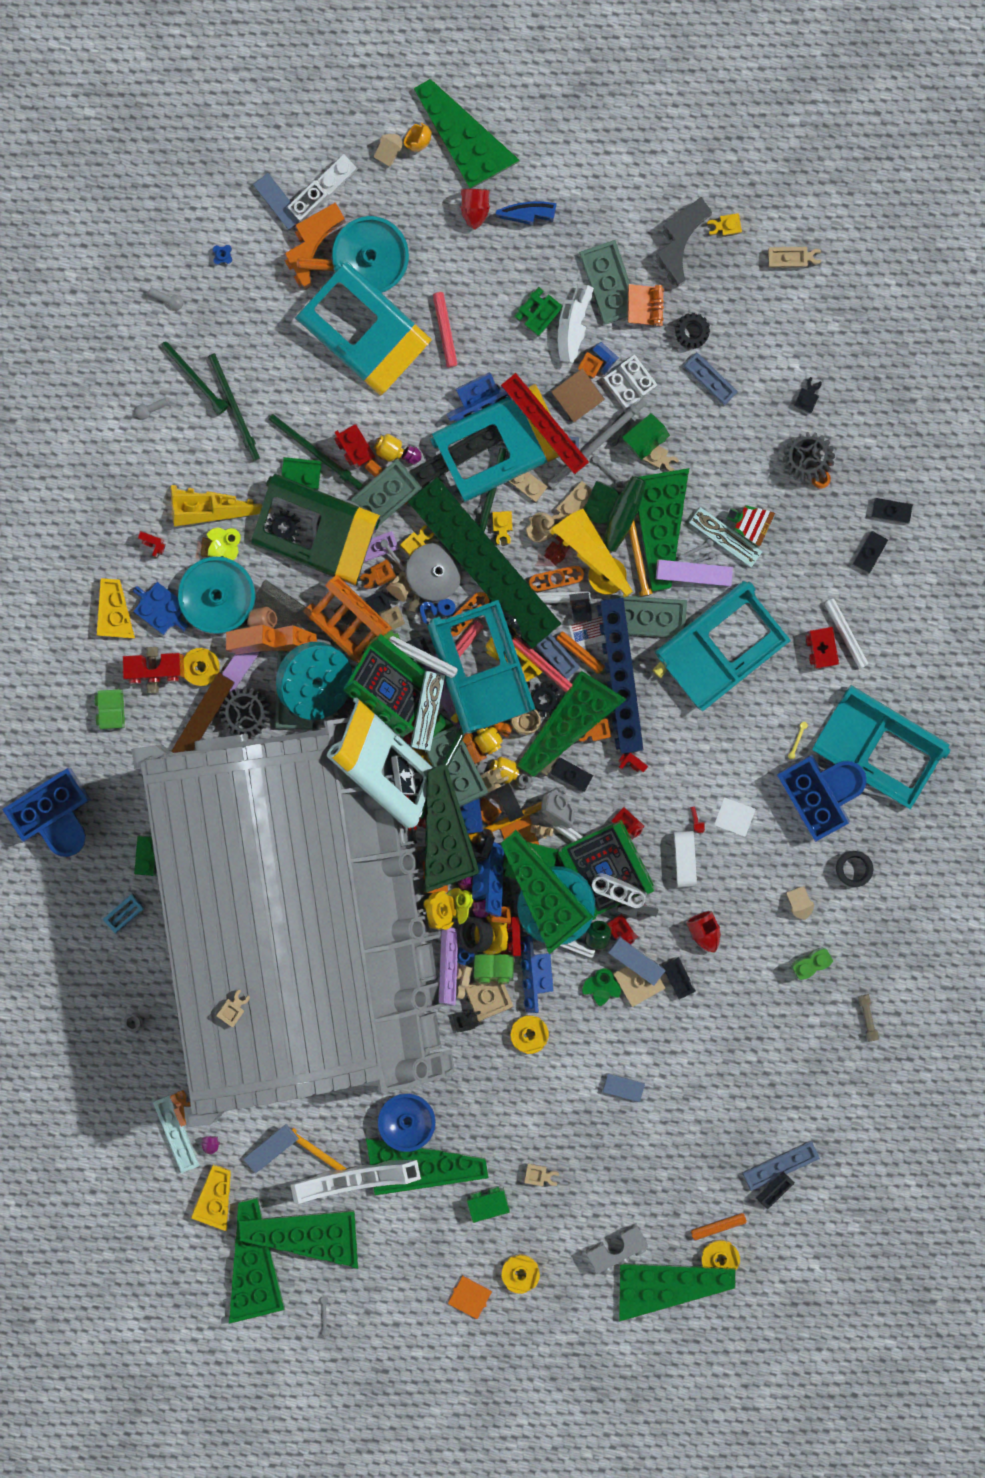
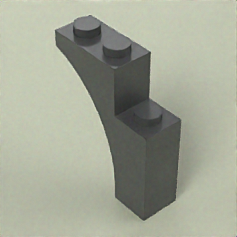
M702 197L663 225V234L668 240L672 239L673 242L656 254L657 259L655 261L661 270L665 269L667 271V278L671 284H676L678 287L684 284L686 280L683 271L685 245L694 230L712 215L711 209Z

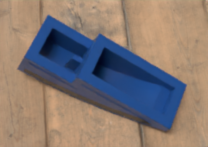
M540 201L517 203L496 210V218L533 225L534 218L553 222L557 203Z

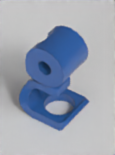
M450 599L439 601L437 606H434L431 602H424L420 606V613L424 624H429L424 612L425 609H429L434 616L437 613H441L443 616H451L455 612L456 607L455 603Z

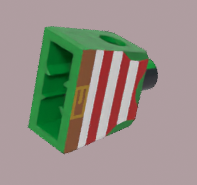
M745 505L741 512L730 508L726 519L736 523L733 529L734 532L759 548L775 513Z

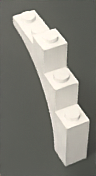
M388 1160L376 1165H359L347 1170L327 1171L318 1174L316 1177L291 1184L294 1204H300L324 1196L357 1189L408 1184L420 1180L421 1177L417 1160Z

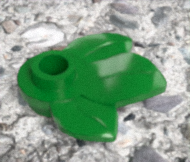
M601 968L595 973V976L585 981L582 993L585 995L593 994L598 1006H602L608 1001L610 996L619 998L621 987L614 980L613 973L609 969ZM602 974H606L608 976V979L606 981H602L600 979Z

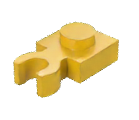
M739 213L720 216V222L716 220H709L707 222V225L715 226L714 231H709L708 234L710 236L716 235L718 231H722V236L742 233Z
M512 511L493 512V532L499 531V535L496 538L497 545H500L501 537L507 539V544L511 542L507 531H513Z
M426 525L419 530V535L413 532L399 545L409 557L417 548L426 545L423 541H428L434 536L433 532L429 536L424 535V530L427 528Z

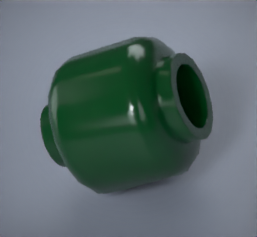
M603 921L592 922L585 935L587 945L593 949L606 948L610 941L611 928Z

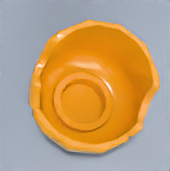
M420 123L422 126L414 124L405 136L404 146L411 151L420 152L431 141L432 132L423 123Z

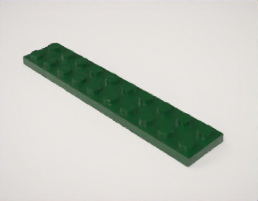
M438 477L408 501L491 601L499 600L503 612H507L517 621L521 629V636L532 649L562 624Z

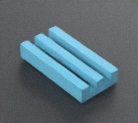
M131 894L103 920L116 934L145 908ZM130 900L133 901V904H131L118 917H116L112 922L109 921V919L115 913H117L122 907H124ZM135 906L138 907V909L133 914H131L126 920H124L118 927H114V924H116L121 918H123L129 911H131Z

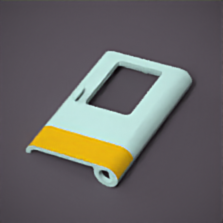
M354 698L353 701L356 704L342 741L337 742L329 749L327 757L405 828H413L419 822V817L426 800L427 770L433 767L362 701ZM390 747L423 776V782L415 804L382 775V769Z

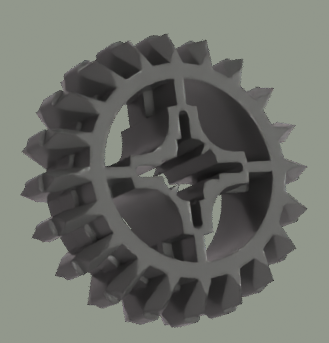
M806 432V436L803 437L799 433V439L797 440L793 437V444L787 443L788 449L783 451L784 455H786L783 457L784 467L789 469L788 474L793 475L795 480L800 477L802 483L805 479H808V482L811 484L812 479L815 478L818 482L819 476L821 475L825 478V472H831L830 466H834V461L832 460L835 458V453H832L834 448L829 446V440L824 441L823 435L817 438L816 432L812 436H810L809 432ZM819 448L825 454L823 461L817 456ZM795 454L801 459L799 467L793 462Z
M243 687V693H241L239 688H236L237 695L230 691L229 695L232 698H224L228 703L227 705L221 704L225 711H220L219 714L225 715L226 718H222L220 721L228 722L224 726L225 729H228L230 726L232 727L229 732L230 734H233L236 730V735H241L242 732L243 734L250 732L251 737H255V730L259 734L262 733L259 728L260 726L265 729L267 728V725L263 722L264 720L270 722L271 719L265 717V715L272 712L265 710L266 707L270 706V703L263 704L267 697L264 696L260 699V691L254 695V688H251L249 693H247V687ZM241 697L252 698L250 702H248L244 706H241L235 702L238 698ZM256 702L261 709L260 719L253 714ZM231 706L238 713L235 723H233L230 717ZM248 708L250 716L253 718L248 716L242 718L241 714L243 713H241L240 709ZM247 719L256 723V725L248 729L239 728L241 723Z

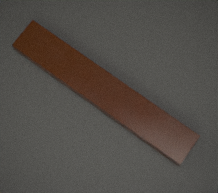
M220 672L217 673L171 750L172 753L195 751V741H201L219 711L221 704L225 701L224 698L228 696L235 684L233 680Z

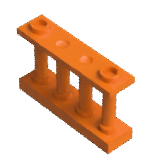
M336 575L325 585L329 592L317 606L312 603L303 612L348 654L351 660L358 663L370 641L379 634L385 636L392 627ZM336 596L343 602V605L329 619L322 610ZM348 610H351L357 618L343 632L336 626V623ZM364 623L371 631L357 646L350 637Z

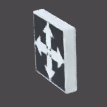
M402 756L391 757L395 787L405 796H417L423 782V776Z

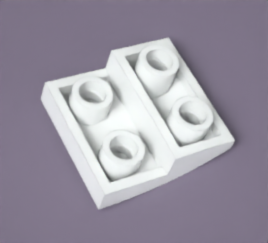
M635 355L602 379L624 410L657 386V383Z

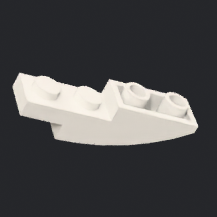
M343 154L318 180H314L287 207L302 221L337 192L358 168Z
M578 284L572 300L565 299L558 328V351L560 361L574 362L578 355L580 343L584 339L586 327L581 325V321L585 317V311L592 298L594 289L589 285Z

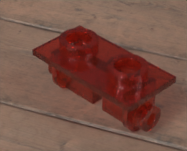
M558 535L555 539L560 543L557 545L552 541L543 555L555 566L564 560L566 553L572 548L570 545L566 547L563 544L564 540Z

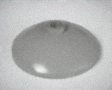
M436 543L423 545L417 548L407 561V582L412 591L422 599L428 601L446 599L457 590L461 582V564L444 545ZM436 568L440 569V574H436Z

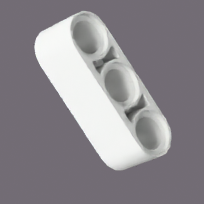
M674 832L677 888L696 887L694 832Z
M599 873L593 878L592 888L594 892L633 908H640L644 905L646 894L642 888L603 873ZM600 879L604 880L606 882V886L602 888L598 887L596 885V881ZM622 887L624 893L618 895L614 892V888ZM640 894L642 900L636 902L632 899V895Z

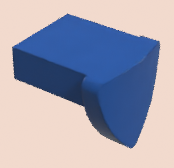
M602 342L598 343L593 349L607 362L600 371L605 375L619 357Z

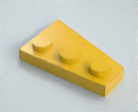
M100 579L96 636L135 639L120 579Z
M212 1164L191 1219L227 1231L231 1170Z

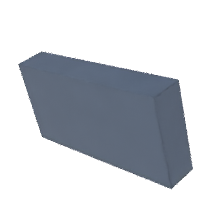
M608 1073L603 1092L640 1102L645 1083Z

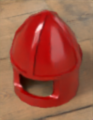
M461 189L462 206L460 208L462 216L467 225L473 230L479 228L488 216L490 209L489 189Z
M705 911L687 920L686 924L692 939L707 952L715 953L719 946L721 933L720 926L713 912Z

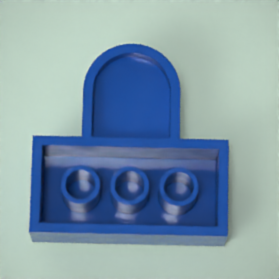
M812 754L777 774L815 842L849 824L850 820L842 805L858 797L864 791L867 783L866 773L858 763L845 760L821 771Z
M72 768L63 770L2 809L22 842L28 841L40 833L50 850L62 857L76 855L85 845L86 833L74 811L91 801Z

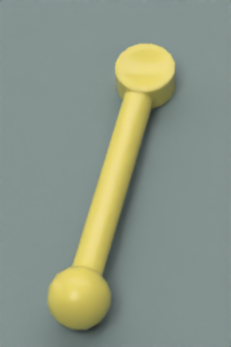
M806 722L800 723L797 739L792 751L788 754V758L791 760L795 758V751L803 731L808 727Z

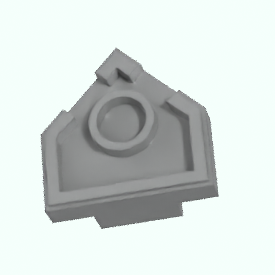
M562 786L543 795L542 819L555 827L562 825L569 829L573 827L574 809L572 804L568 803L564 795L566 791Z

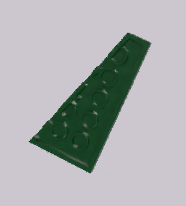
M446 764L427 770L424 892L426 893L480 873Z

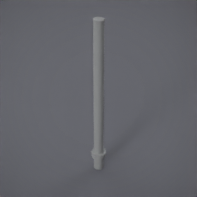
M642 398L634 406L632 404L630 406L631 409L590 444L582 454L586 458L589 457L634 415L640 414L639 411L647 405L645 400ZM566 466L548 482L549 486L553 489L571 473V470Z

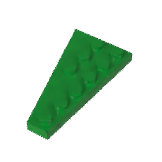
M429 79L414 88L469 189L478 186L520 162L513 153L434 81Z
M690 468L639 477L646 481L638 514L652 592L672 587V581L656 579L657 560L675 561Z
M581 670L572 687L564 695L517 766L531 776H536L626 699Z
M514 830L501 842V845L515 873L516 880L521 887L533 919L538 926L540 935L545 942L547 951L551 954L591 920L593 915L521 834Z
M366 1138L370 1165H376L388 1160H417L421 1177L420 1180L408 1184L373 1187L375 1196L489 1178L486 1158L424 1147L415 1151L404 1152L393 1149L383 1140Z
M258 1197L238 1202L229 1324L285 1310L270 1247L240 1241L239 1220L263 1218Z
M354 1210L239 1220L240 1241L358 1269Z
M624 1263L620 1265L619 1322L735 1289L736 1268Z

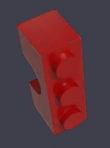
M181 653L161 654L160 665L153 670L147 668L146 657L143 655L123 656V679L129 681V684H141V681L148 680V683H159L161 679H167V682H178L179 678H184V655Z

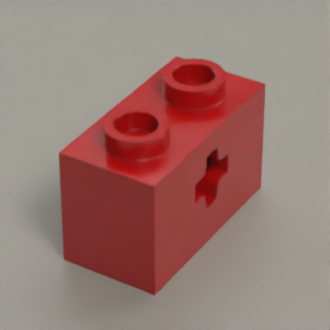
M833 627L808 631V635L805 637L807 647H811L812 654H809L810 665H814V669L839 665ZM820 643H822V646H826V649L823 650V654L820 650H817V647L820 646Z

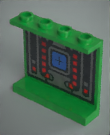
M379 634L368 644L343 690L351 698H358L395 733L404 737L414 729L411 723L417 714L426 670L382 634Z
M622 820L560 848L558 851L559 855H557L559 863L583 876L591 888L595 875L603 873L640 887L647 895L655 891V885ZM600 879L596 881V885L602 888L606 886V882ZM618 886L614 888V892L620 895L624 893V889ZM593 890L595 897L593 920L596 919L597 915L622 903L600 895ZM640 894L632 895V899L640 896Z

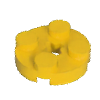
M195 648L190 650L184 657V678L193 685L206 686L211 684L220 671L219 659L209 649ZM198 662L206 665L204 672L196 670L195 667L198 666Z
M446 891L433 892L429 899L424 901L428 925L431 929L446 930L454 923L451 921L452 917L456 916V905L453 897L447 895Z
M487 916L485 918L490 922L493 929V941L490 947L483 951V953L487 955L499 954L508 947L507 923L491 922L490 917ZM476 926L475 941L476 944H478L480 935L478 927Z
M534 1015L522 1016L513 1023L510 1033L511 1041L514 1047L523 1053H537L544 1048L548 1041V1027L540 1017ZM527 1029L535 1032L531 1040L524 1036L527 1033Z
M719 1239L710 1242L704 1247L701 1262L705 1267L736 1268L737 1270L740 1264V1255L737 1248L730 1241ZM720 1254L722 1256H726V1259L723 1260V1264H720L718 1261H715V1259H717L718 1255Z
M525 1254L510 1256L505 1261L501 1276L504 1284L511 1292L524 1294L536 1287L539 1282L540 1271L537 1262L532 1257ZM523 1269L526 1276H522L519 1279L515 1272Z

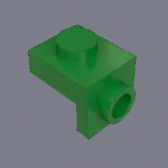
M439 713L436 719L433 738L438 733L454 726L441 713Z

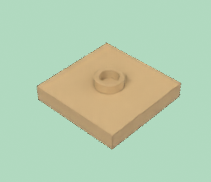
M627 966L613 973L632 1007L665 989L661 979L655 985H652Z
M474 981L468 987L465 986L466 994L474 1012L481 1011V1014L477 1015L478 1021L485 1020L514 1007L505 985L498 984V981H490V984H479L478 981Z

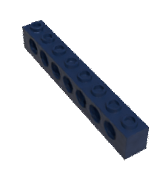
M624 598L602 600L600 605H597L598 617L602 616L603 624H599L600 634L605 637V643H602L603 655L607 654L608 662H604L605 672L610 674V681H607V687L616 693L621 689H625L628 693L626 700L613 710L615 712V719H612L613 731L617 730L618 738H615L616 750L620 749V753L643 751ZM614 613L617 615L618 619L615 624L608 623V614ZM613 632H617L620 635V640L617 643H612L609 639L610 634ZM615 651H620L623 655L620 662H614L612 659V654ZM618 670H622L625 673V678L622 681H617L614 677ZM624 708L630 711V716L627 719L620 717V711ZM626 727L631 728L633 731L630 738H624L622 735V731Z

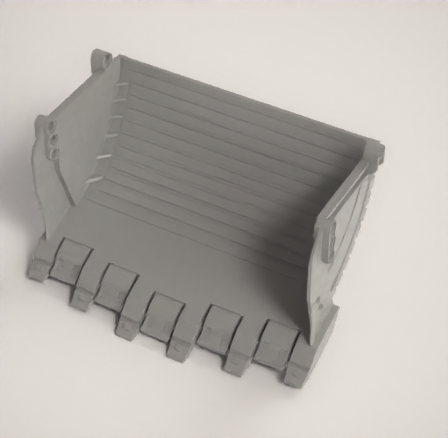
M350 718L324 721L325 729L321 730L314 729L308 730V732H295L291 735L248 741V734L195 741V751L172 753L164 745L131 749L134 769H142L190 1094L191 1106H184L187 1127L211 1125L213 1122H217L225 1111L234 1110V1108L242 1109L254 1107L253 1105L260 1106L274 1102L294 1100L348 1087L377 1085L378 1093H384L421 1085L449 1076L455 1072L452 1050L430 1053V1051L441 1047L437 1013H424L447 1006L439 1003V982L426 983V981L437 978L432 943L420 945V942L441 937V930L431 929L428 925L427 914H423L426 911L424 901L429 899L432 894L424 892L423 875L418 876L417 874L424 872L425 846L406 848V845L417 843L416 831L413 828L411 830L403 828L400 822L327 757L329 749L337 742L342 741ZM392 747L389 749L382 769V775L389 781L390 778H394L391 757L399 756ZM240 989L241 992L238 998L244 1000L249 995L250 999L246 1004L241 1005V1008L245 1011L235 1026L231 1027L216 1015L227 999L232 1002L234 1001V994Z

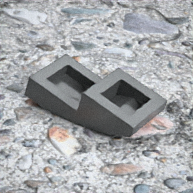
M626 904L617 906V912L636 918L638 911L655 917L659 911L657 907L645 904L640 908H633Z

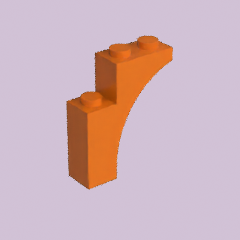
M336 202L296 224L297 231L295 234L300 242L303 240L304 242L285 253L287 257L284 260L289 270L294 269L296 273L294 279L298 286L303 285L305 290L312 286L311 270L298 269L297 259H313L318 246L325 237L346 223Z
M262 624L226 632V651L237 655L260 651H292L301 644L317 642V634L294 625L273 629Z

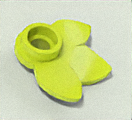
M217 527L211 529L206 534L212 540L208 548V556H223L234 561L239 552L237 545L241 540L240 533L234 528L224 530ZM231 534L235 536L233 541L228 540V536Z
M454 888L447 893V895L453 897L456 905V916L452 918H458L459 924H463L467 920L469 908L473 904L472 893L467 890L462 891L459 888Z

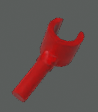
M695 806L690 807L694 831L696 833H704L705 823L698 822Z

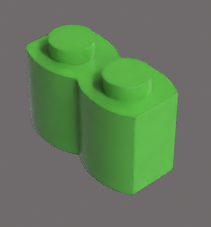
M99 690L98 695H95V706H98L99 714H96V725H99L100 729L125 728L123 690Z
M821 947L813 950L808 957L797 959L792 963L791 967L797 978L804 980L813 976L817 970L829 967L833 963V959L828 950Z
M475 955V981H478L479 984H490V981H498V984H509V981H514L513 955Z

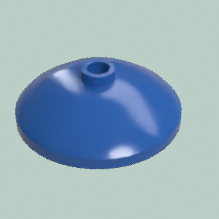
M410 1093L399 1094L390 1098L381 1108L378 1117V1129L382 1139L393 1149L404 1152L415 1151L426 1145L433 1136L436 1125L435 1114L430 1104L422 1097ZM404 1118H409L411 1120L410 1124H405L403 1122Z

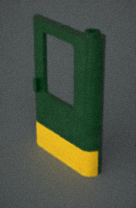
M278 474L270 476L266 483L268 489L251 544L331 577L338 575L344 582L357 586L372 536L376 533L382 516ZM274 497L321 515V522L311 549L264 530Z

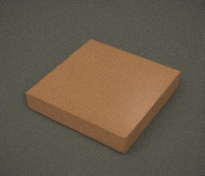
M583 368L551 391L573 422H576L605 400Z

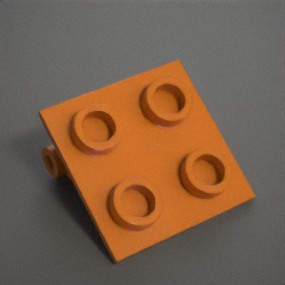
M628 284V323L663 326L664 289L662 285L651 287Z

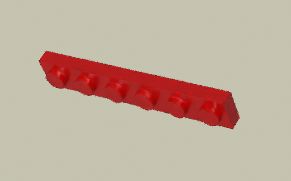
M517 373L501 384V387L574 475L589 464L587 458Z

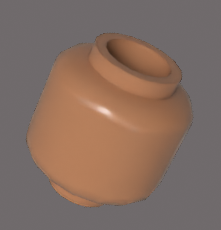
M269 607L255 608L250 611L247 623L249 627L263 624L274 628L277 623V616Z

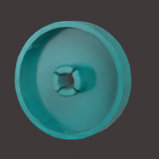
M314 641L301 644L290 651L279 666L276 676L278 697L288 710L301 718L308 720L326 718L338 711L349 697V694L343 689L353 673L351 665L343 653L327 643Z
M550 867L594 917L595 897L587 880L569 868ZM521 890L517 903L520 922L529 935L545 943ZM593 918L561 945L571 943L580 938L590 927Z

